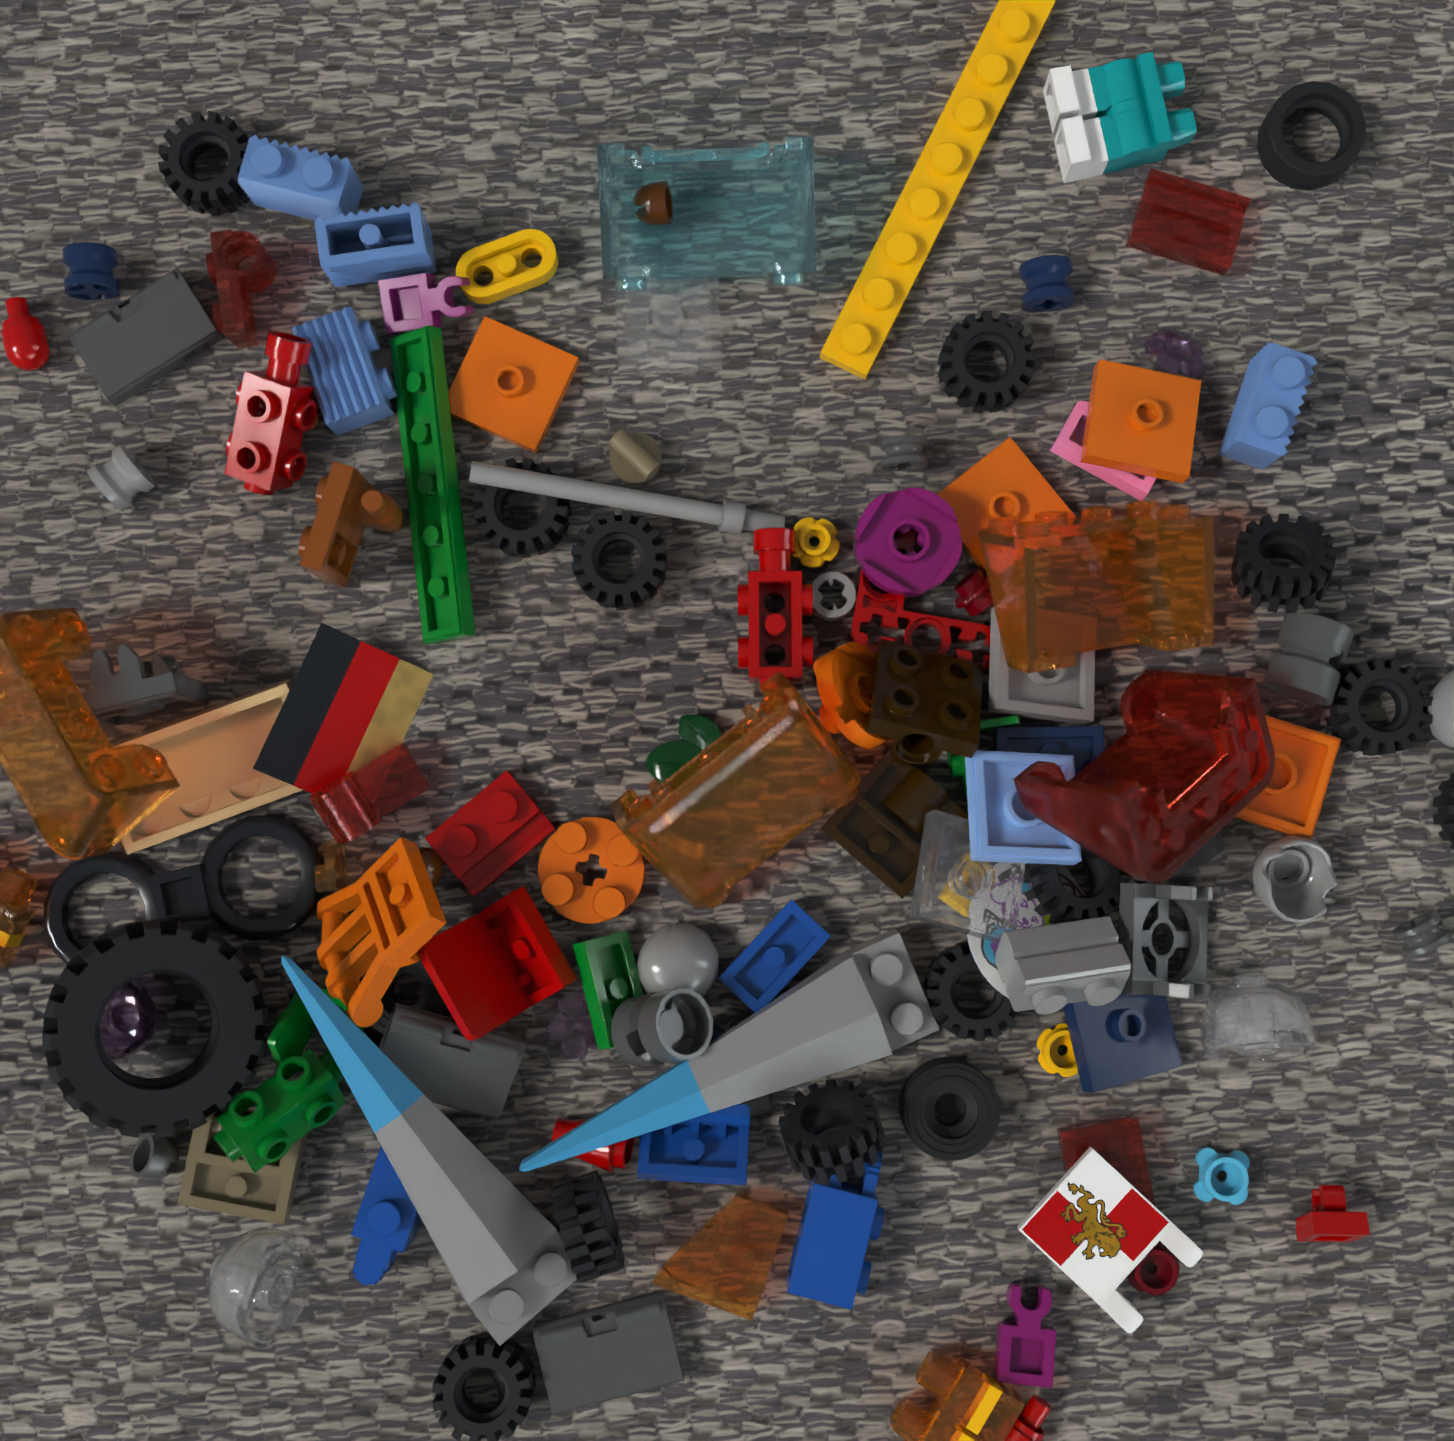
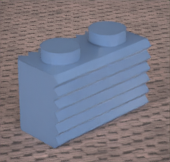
M256 134L248 140L238 175V185H241V189H244V193H247V197H250L253 205L316 220L318 216L325 220L329 214L334 218L339 213L347 216L350 211L356 214L364 188L347 157L340 160L336 154L330 158L327 152L320 155L317 149L309 152L307 147L299 150L296 144L292 147H289L287 142L279 145L276 139L272 142H269L266 137L259 140Z
M414 201L409 207L404 203L399 209L394 205L389 210L382 206L378 212L371 208L368 213L360 210L356 215L350 211L347 216L339 213L336 218L329 214L325 220L318 216L314 221L320 265L324 273L329 277V280L334 284V287L437 272L432 231L420 206Z
M344 307L341 311L325 314L322 318H314L312 321L304 322L302 325H295L292 328L294 335L312 342L308 364L305 367L325 423L336 436L395 415L390 399L397 397L395 385L387 367L378 369L373 352L381 349L369 319L361 321L351 307Z
M1266 343V346H1263V349H1260L1259 353H1256V356L1250 359L1218 455L1263 470L1288 453L1285 447L1291 443L1289 437L1294 434L1292 427L1298 423L1295 417L1301 413L1299 407L1304 404L1302 397L1307 394L1305 388L1311 384L1309 377L1314 374L1312 368L1318 364L1315 357L1275 343Z

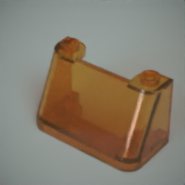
M780 671L758 687L765 698L760 702V707L757 711L751 704L747 705L742 709L746 717L663 783L660 784L655 778L647 784L651 794L638 796L630 788L610 804L619 830L694 908L704 906L714 908L721 904L731 894L732 886L830 809H838L848 804L859 791L857 787L861 779L859 771L801 694Z

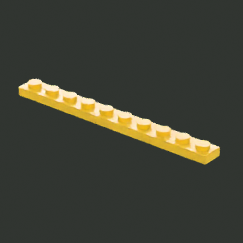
M1057 0L998 1L820 352L819 358L866 380Z

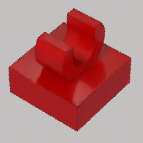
M1320 1185L1319 1190L1312 1189V1211L1296 1218L1297 1242L1351 1243L1370 1235L1367 1212H1346V1194L1343 1185Z

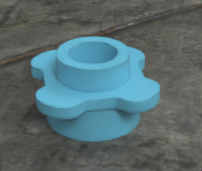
M1211 1147L1201 1148L1195 1156V1161L1199 1165V1177L1193 1185V1191L1197 1198L1204 1202H1209L1216 1198L1221 1201L1230 1202L1233 1205L1243 1203L1248 1196L1249 1176L1247 1169L1250 1166L1248 1156L1240 1150H1233L1228 1154L1218 1153ZM1219 1171H1225L1226 1178L1222 1181L1217 1179Z

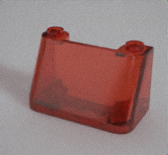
M1147 669L1129 684L1120 699L1119 708L1126 733L1069 781H1066L1061 768L1053 762L1037 761L1028 766L1013 779L1023 807L1031 815L1132 878L1150 883L1164 882L1258 796L1273 777L1276 763L1275 750L1255 678Z

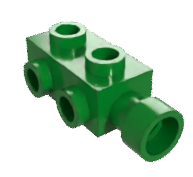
M309 1049L301 1056L289 1057L278 1066L274 1076L255 1090L242 1092L233 1098L234 1100L231 1101L229 1109L216 1118L222 1130L213 1135L220 1148L232 1163L242 1157L253 1172L256 1173L267 1163H273L282 1158L288 1152L291 1145L310 1130L329 1122L337 1110L346 1104L345 1098L338 1086V1083L344 1079V1076L330 1051L327 1050L317 1057ZM304 1072L299 1079L288 1081L294 1073ZM256 1107L252 1114L245 1117L241 1116L247 1108Z

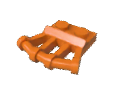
M400 837L355 883L317 902L316 917L322 921V937L316 954L320 966L328 971L325 984L329 995L341 1000L347 1007L348 1017L355 1025L363 1028L372 1026L383 1013L381 999L401 967L418 962L417 951L447 923L417 843ZM356 909V910L349 916V911ZM371 930V932L352 951H350Z

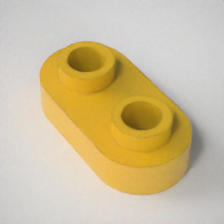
M524 229L465 252L457 263L456 276L469 278L470 285L460 286L468 299L479 304H490L548 282L557 271L558 255L552 239L546 233L537 229ZM530 254H538L542 257L541 263L533 268L525 266L523 264L524 259ZM487 271L493 274V280L488 285L481 286L475 282L476 277L481 272Z

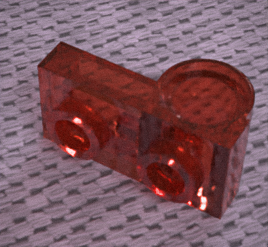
M231 229L211 232L212 252L206 254V264L210 279L214 285L217 284L219 302L213 303V316L219 333L224 334L238 349L259 346L252 294L266 290L273 283L276 276V264L261 242L249 232H232ZM256 256V261L252 267L244 271H238L239 264L244 258Z
M400 741L311 794L308 798L337 844H344L366 833L381 822L383 816L431 787L405 744Z

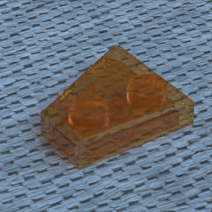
M737 1192L656 1271L653 1284L752 1321L788 1218V1211Z

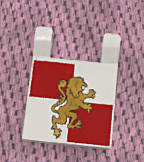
M1091 1146L1017 1226L1021 1233L1086 1292L1118 1325L1130 1334L1142 1324L1144 1319L1135 1306L1119 1293L1116 1288L1160 1241L1181 1262L1190 1268L1203 1255V1251Z

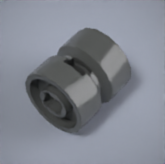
M1302 612L1286 613L1276 640L1283 650L1282 653L1271 656L1262 683L1263 687L1271 692L1303 703L1318 706L1332 705L1341 678L1340 673L1334 667L1337 664L1346 662L1355 635L1354 631L1338 621L1323 616Z
M674 988L626 999L615 1010L611 1021V1037L615 1050L624 1061L633 1066L646 1067L661 1065L666 1062L675 1063L695 1059L701 1056L709 1047L713 1035V1018L708 1004L700 994L688 988Z

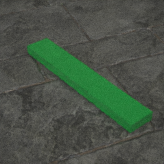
M427 325L390 338V347L397 393L396 401L423 644H440L476 636L442 332L440 328Z

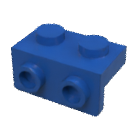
M747 1104L733 1105L640 1135L638 1179L746 1186L751 1106Z

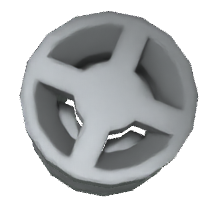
M122 444L112 451L111 459L104 465L95 464L87 470V474L95 486L122 512L132 505L133 496L139 492H149L156 486L155 481L139 460Z

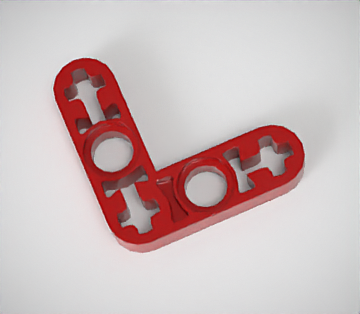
M910 528L909 532L905 535L898 534L895 540L899 543L897 550L900 553L906 555L909 551H913L916 530ZM861 568L850 628L852 642L862 644L874 653L881 639L896 642L897 638L883 636L880 637L877 645L868 643V634L860 632V625H868L872 617H877L881 619L880 624L882 628L897 631L899 628L898 620L908 622L902 636V644L913 647L911 642L912 633L921 626L932 627L938 632L941 644L935 653L946 655L951 644L950 629L960 632L956 642L971 643L976 638V635L984 637V645L990 647V626L903 610L905 595L875 592L870 587L868 578ZM961 649L954 651V658L973 662L972 652ZM990 654L982 657L980 663H977L983 665V672L989 670Z

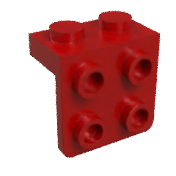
M524 886L510 892L480 913L433 936L417 951L419 959L461 1033L469 1041L479 1039L577 980L576 975Z

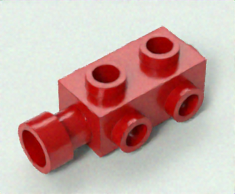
M269 331L265 354L269 356L267 370L244 372L243 381L236 392V404L238 407L233 432L226 443V455L228 458L224 474L244 481L243 487L253 493L274 495L276 490L292 487L293 482L298 481L306 469L307 456L304 452L300 451L303 433L310 430L315 423L318 408L316 402L310 400L313 386L299 382L301 366L308 364L312 342L297 335Z
M788 528L757 529L753 531V553L759 555V571H748V584H738V616H748V637H738V669H749V682H759L761 691L792 690L791 682L802 681L803 668H813V636H802V616H812L813 588L812 584H802V571H791L790 555L796 553V531ZM768 596H780L784 601V608L777 613L769 612L764 605V601ZM772 646L781 648L785 654L784 661L778 665L769 664L764 656L765 651Z

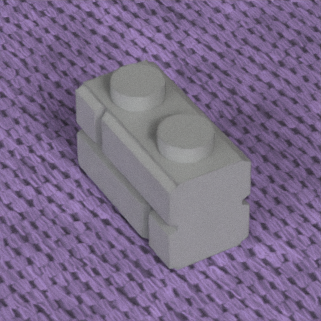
M1110 916L1003 931L995 955V963L1002 982L1006 984V992L1013 1010L1019 1012L1035 1009L1036 1013L1044 1015L1054 1013L1069 1003L1087 1001L1091 1006H1102L1120 996L1131 973V963L1122 943L1119 944L1118 942L1119 936Z

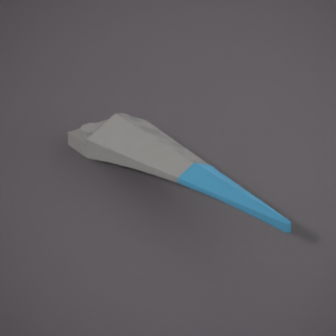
M893 929L847 949L784 994L710 1042L709 1047L701 1056L689 1061L679 1062L607 1109L523 1159L519 1166V1171L527 1172L893 1055L892 1051L939 1031L900 933Z
M282 956L281 964L380 1142L463 1299L496 1343L501 1346L577 1280L576 1274L571 1269L570 1260L567 1259L565 1254L564 1241H561L560 1235L556 1231L557 1229L290 957Z

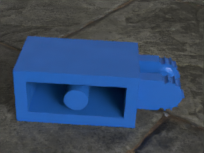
M382 1146L380 1147L351 1232L352 1236L361 1238L352 1272L355 1275L353 1278L362 1283V1286L376 1285L384 1278L383 1276L391 1270L390 1267L394 1264L392 1261L395 1260L398 1251L403 1253L413 1242L421 1223V1218Z
M877 1152L878 1161L873 1166L867 1162L863 1163L866 1172L862 1174L860 1186L846 1182L839 1183L836 1175H831L829 1184L820 1183L817 1175L810 1181L786 1277L787 1293L852 1310L856 1293L865 1294L871 1272V1261L864 1260L869 1239L878 1240L884 1219V1208L877 1206L878 1198L875 1193L882 1164V1152Z

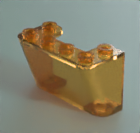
M1133 501L1126 503V512L1114 513L1113 506H1090L1081 508V517L1068 518V512L1035 513V521L1021 522V517L1013 516L989 518L988 528L978 530L1006 665L1009 668L1025 673H1034L1076 666V655L1073 653L1133 644L1168 652L1214 645V516L1191 514V505L1188 504L1158 506V501Z
M59 608L10 611L0 616V763L46 843L54 852L70 860H82L105 854L180 787V784L168 766L166 758L158 750L143 744L112 747L97 718L92 713L72 679L70 672L62 662L80 658L91 646V636L87 625L81 619L76 609Z

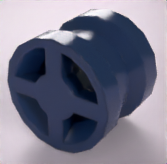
M90 242L73 243L63 248V262L69 267V275L64 279L65 293L68 296L86 301L112 299L119 296V282L113 277V269L118 264L117 251L114 248Z
M1046 255L1032 258L1020 265V279L1026 283V292L1022 296V308L1024 311L1029 313L1061 311L1075 303L1074 290L1068 286V277L1073 271L1072 261L1069 257Z

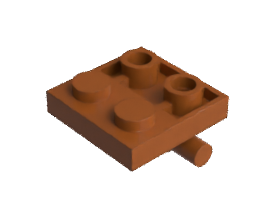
M333 461L329 475L324 474L321 477L316 489L315 504L319 507L313 525H308L304 529L299 541L298 554L302 557L300 566L324 582L346 589L365 527L368 526L393 533L400 531L404 526L401 507L389 495L378 492L354 467Z

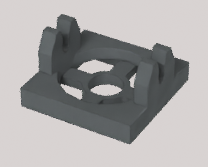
M127 644L118 645L117 658L120 666L118 674L114 673L113 662L107 651L97 650L94 652L89 670L93 691L64 698L68 717L108 727H115L205 705L210 701L205 682L175 673L162 656L152 657L153 676L147 678L143 660Z
M1120 883L1119 944L1122 943L1131 963V973L1121 994L1210 998L1211 984H1207L1208 902L1213 901V887ZM1169 899L1175 901L1184 911V931H1176L1174 924L1169 920ZM1151 907H1152V910H1151V918H1149V919L1144 923V921H1145V919H1146V917H1147V915H1148V913H1149V911H1150V909H1151ZM1160 924L1165 932V944L1163 949L1157 954L1152 946V933L1155 927ZM1176 948H1183V967L1172 978L1167 980L1168 959L1173 955ZM1143 954L1150 959V971L1145 963Z

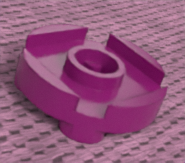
M906 488L905 490H896L891 493L887 492L875 498L860 517L855 532V559L861 566L865 576L880 589L895 595L918 597L942 584L956 567L962 552V537L960 539L958 519L952 507L943 498L926 489ZM911 528L919 533L916 542L922 546V550L919 553L909 551L904 555L897 550L899 543L893 539V536L897 531L905 535Z

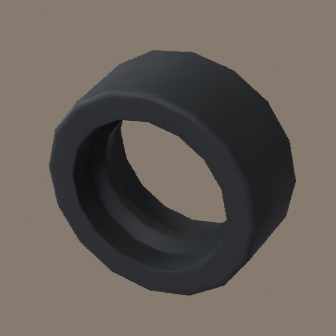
M1311 81L1293 86L1277 99L1259 128L1257 150L1262 165L1274 180L1291 189L1311 191L1329 186L1352 165L1365 144L1366 122L1362 109L1349 92L1332 83ZM1298 110H1310L1327 117L1337 128L1340 138V147L1335 156L1327 162L1318 163L1306 161L1295 155L1286 145L1282 133V125L1288 116Z

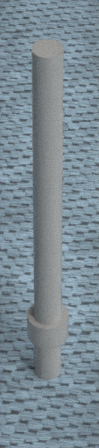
M476 461L471 463L469 482L713 524L718 525L719 531L740 534L742 530L755 531L762 528H784L785 516L746 509L745 503L723 500L721 505Z

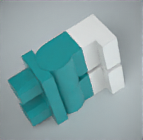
M1153 52L1137 55L1136 59H1119L1098 67L1072 71L1071 65L1049 70L1043 94L1052 134H1056L1054 143L1063 183L1129 169L1145 163L1163 161L1169 149L1177 148L1192 141L1197 132V126L1191 108L1167 112L1164 99L1181 96L1185 89V75L1181 61L1155 63Z

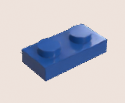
M790 899L723 971L718 979L755 1013L774 999L831 936Z

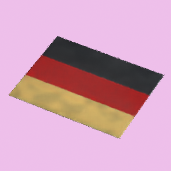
M321 623L253 769L368 817L434 674Z

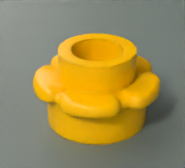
M806 517L795 524L796 553L792 556L798 557L803 566L819 568L823 566L825 561H832L837 556L840 542L836 539L837 529L832 522L824 518L815 520L813 517ZM812 537H816L819 540V545L811 546L809 540Z
M1059 1023L1054 1029H1045L1039 1035L1036 1043L1037 1048L1040 1050L1038 1055L1039 1064L1050 1074L1057 1072L1062 1077L1074 1076L1078 1073L1067 1023ZM1060 1045L1067 1047L1066 1054L1060 1055L1057 1050Z

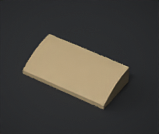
M294 677L99 748L84 757L127 855L302 791L300 788L253 769L295 680Z

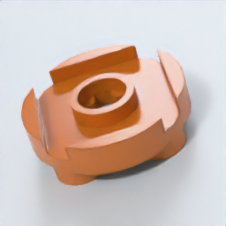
M848 642L819 657L814 662L813 668L816 675L817 688L823 704L819 708V716L824 727L832 734L841 732L852 743L863 748L873 749L892 739L866 732L875 653L862 644Z
M583 817L562 824L548 838L539 857L538 879L542 887L541 891L544 899L559 914L580 923H600L619 916L635 902L644 883L645 862L638 843L624 827L605 818ZM590 854H595L600 857L599 866L607 869L605 878H596L592 886H586L583 883L584 875L577 872V865L579 862H587Z

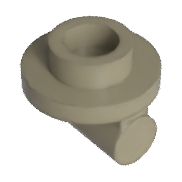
M620 429L610 439L608 443L611 447L609 460L612 471L618 479L627 484L641 485L649 482L657 475L661 467L662 456L660 448L653 438L644 433H626L623 429Z

